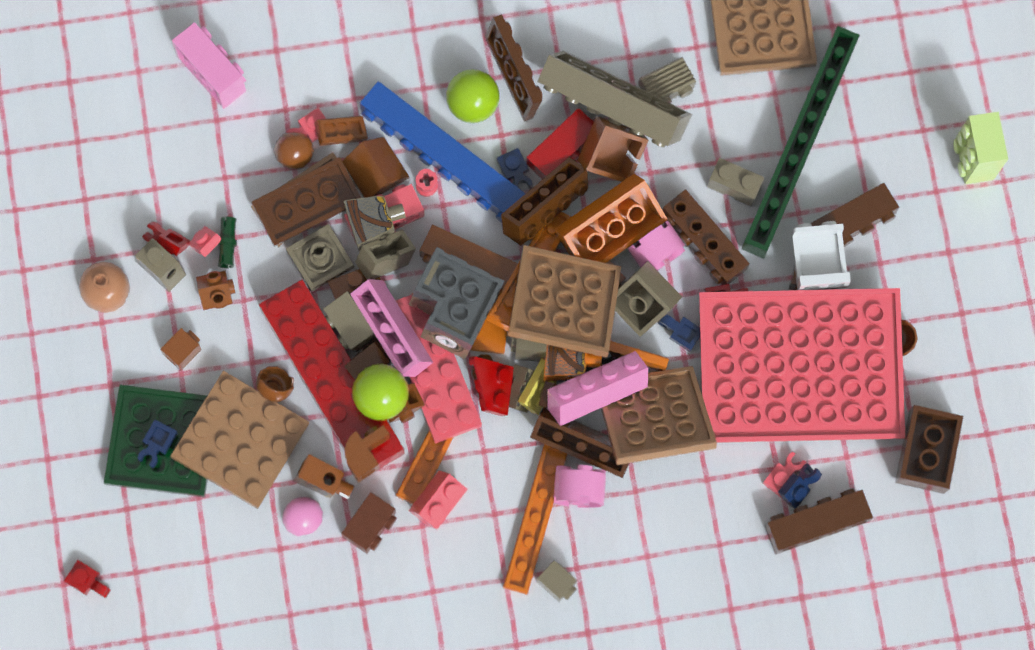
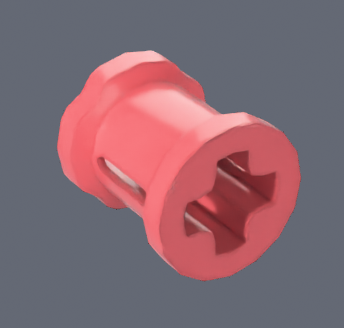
M430 169L420 170L416 175V189L420 195L429 197L435 194L438 189L437 175ZM428 179L430 186H425L423 180Z

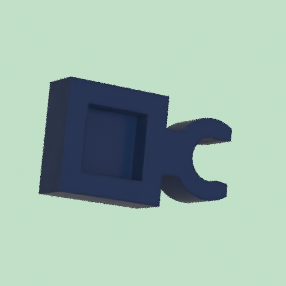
M519 148L496 158L507 180L513 179L514 185L518 188L520 183H526L528 188L532 189V180L524 175L529 172V168Z
M154 420L142 441L148 447L138 454V461L142 462L145 456L150 455L152 456V461L149 466L154 468L158 463V453L161 452L166 455L178 432Z

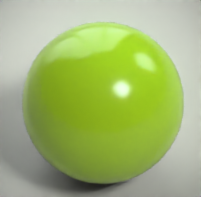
M477 69L464 70L455 75L446 90V102L449 110L456 118L467 123H479L487 120L496 111L500 100L499 88L495 80L486 72Z
M376 364L365 368L355 379L352 389L353 400L357 409L363 415L373 420H387L398 415L405 407L409 394L406 379L401 372L385 364Z

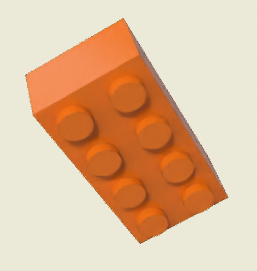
M634 173L554 228V231L569 255L607 263L668 219L646 181Z

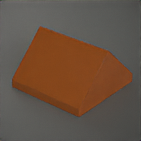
M385 137L361 142L342 161L364 198L382 195L410 178Z

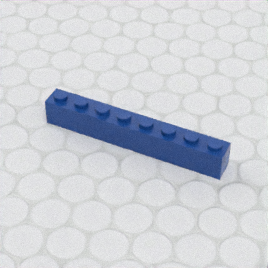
M379 81L360 102L361 115L369 122L375 121L381 126L380 129L387 136L392 137L393 135L399 139V144L409 152L411 150L419 155L420 161L427 166L433 165L438 169V174L446 181L451 179L458 185L459 191L466 196L470 194L476 198V203L486 211L489 209L496 214L495 217L501 223V214L526 194Z

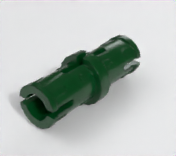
M227 216L226 220L225 217H222L220 220L221 240L218 244V267L225 269L234 267V249L237 246V240H235L237 219Z

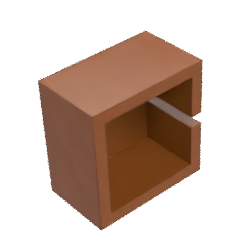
M596 116L577 161L586 171L622 182L633 175L638 166L633 158L626 154L627 151L640 160L649 140L645 135L638 136L630 132V127L626 125H615L608 121V119Z

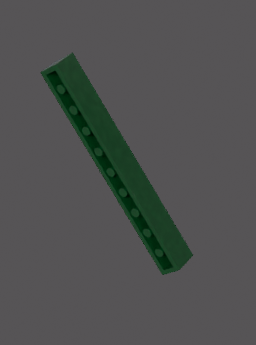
M837 26L744 241L742 250L763 259L765 258L860 37L859 34Z

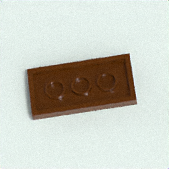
M502 14L495 16L485 34V39L525 122L533 119L543 99L542 91L538 85H535L532 79V70L528 64H525L522 58V49L519 43H515L512 37L510 23L508 21L505 22Z
M339 157L252 201L251 204L275 247L346 211L344 206L345 200L359 199L361 197Z

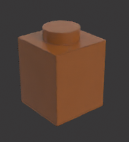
M180 328L160 350L173 365L182 371L202 349L198 344L200 339L191 330L186 333Z

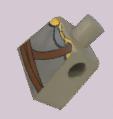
M384 196L344 201L358 251L361 250L362 245L377 239L381 241L387 235L395 233L393 221L406 218L402 203L387 207Z
M153 238L135 255V262L168 292L186 276L179 262ZM171 270H174V272L169 277H167L169 272Z

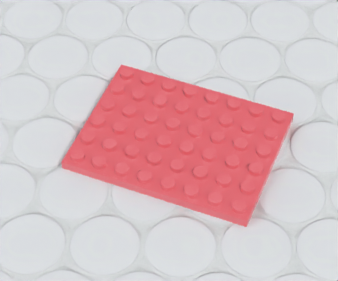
M900 288L699 292L701 390L717 443L905 439Z

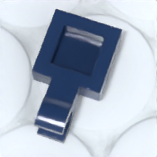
M666 314L658 323L661 327L673 332L669 338L670 340L689 352L700 338V327L684 316L678 322Z
M805 464L799 475L793 473L778 493L790 507L795 509L811 491L808 485L819 481L822 473L817 468L813 470L809 464Z

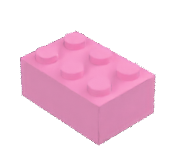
M194 22L172 40L176 55L219 105L225 109L246 92L244 84L246 80L242 75L244 72L236 62L231 63L227 59L228 54L220 44L216 46L212 42V36L204 26L200 28Z

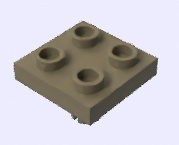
M329 224L286 248L287 253L311 292L354 268V264Z

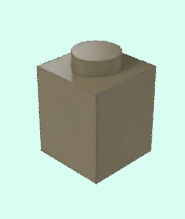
M555 560L537 578V583L558 602L563 598L568 600L577 590L574 587L577 580Z

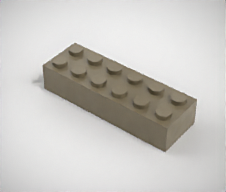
M565 51L548 55L537 81L544 85L543 88L555 94L559 92L565 95L567 101L573 104L581 103L587 106L586 110L596 115L601 113L609 117L608 121L615 125L621 126L624 124L630 127V132L638 136L646 135L652 138V143L660 147L670 146L681 141L692 116L691 113Z

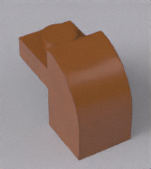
M384 425L379 429L377 426L371 428L364 434L365 438L361 439L356 431L346 443L345 458L347 466L358 483L380 469L378 462L370 451L390 439Z

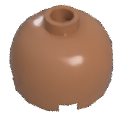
M99 262L94 263L84 271L80 279L79 289L82 299L89 308L102 313L116 311L124 305L130 292L128 277L121 268L113 263Z

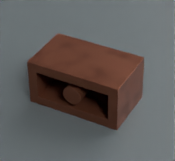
M370 492L341 535L366 554H368L370 549L375 551L382 541L380 537L385 528L390 530L397 520V517L394 516L396 509Z

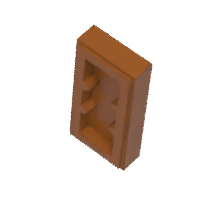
M363 116L320 119L315 122L320 146L363 142L368 139Z

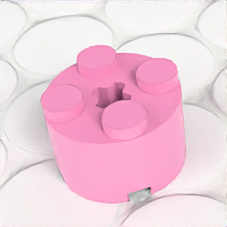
M666 221L663 225L658 226L641 238L636 245L629 247L628 251L640 267L649 261L659 271L665 265L664 260L668 258L671 262L683 254L685 244L669 221Z
M578 465L577 470H571L569 466H556L554 503L568 507L569 504L578 505L577 507L598 508L602 507V505L604 506L606 471L593 469L592 466Z

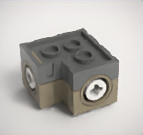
M436 247L409 302L410 306L419 308L424 313L430 315L420 337L466 359L504 280L498 277L495 278L489 275L490 273L476 266L473 267L467 264L466 261L452 254L449 255L444 250Z

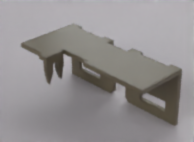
M514 365L513 377L515 378L511 386L510 408L528 412L520 403L517 406V403L522 394L520 392L522 385H527L534 370ZM527 372H528L529 375H528L527 381L524 382V381H525V378H526V375H527Z

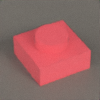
M204 226L188 244L193 250L206 257L220 243L221 238L217 233Z

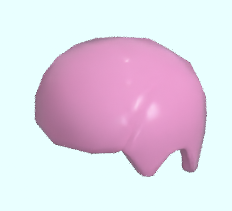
M299 497L287 504L283 511L282 522L286 530L293 535H308L316 531L322 523L323 511L316 500L310 497Z

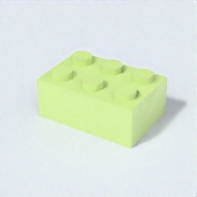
M999 112L969 116L953 141L954 151L956 154H959L960 163H958L959 175L964 177L965 184L994 180L1008 160Z

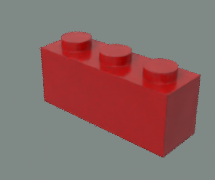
M578 108L526 157L527 166L541 179H544L567 158L570 157L577 161L594 122Z

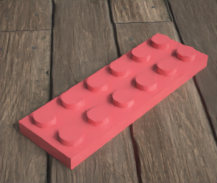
M412 295L395 301L433 361L431 365L416 377H409L411 384H415L425 404L421 410L434 444L480 428L482 423L455 355L420 337L430 315L424 313L419 308L410 306L409 302Z

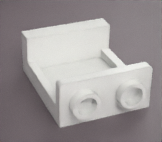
M835 221L823 222L821 226L803 223L793 229L791 240L797 290H826L848 287L851 280L850 272H847L842 236L843 224H836Z

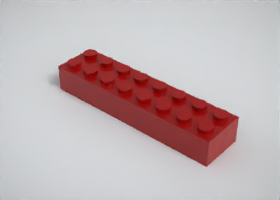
M300 280L260 303L259 307L263 316L343 450L345 451L346 443L354 432L357 431L361 439L365 438L364 434L375 426L379 429L384 425L390 439L370 451L378 462L379 467L382 468L405 454L404 448L388 421L370 419L357 409L352 395L355 379L344 367L350 361V358L304 281Z

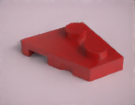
M476 356L469 357V364L474 365L477 377L474 380V384L479 393L481 411L498 416H508L514 367Z

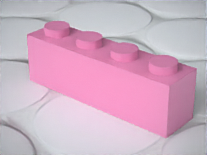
M368 279L350 294L391 362L404 377H416L433 363L383 280Z
M636 351L548 389V410L560 426L647 388L648 367Z

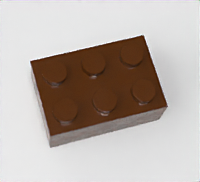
M914 405L908 414L905 439H903L895 483L945 494L951 485L964 416Z

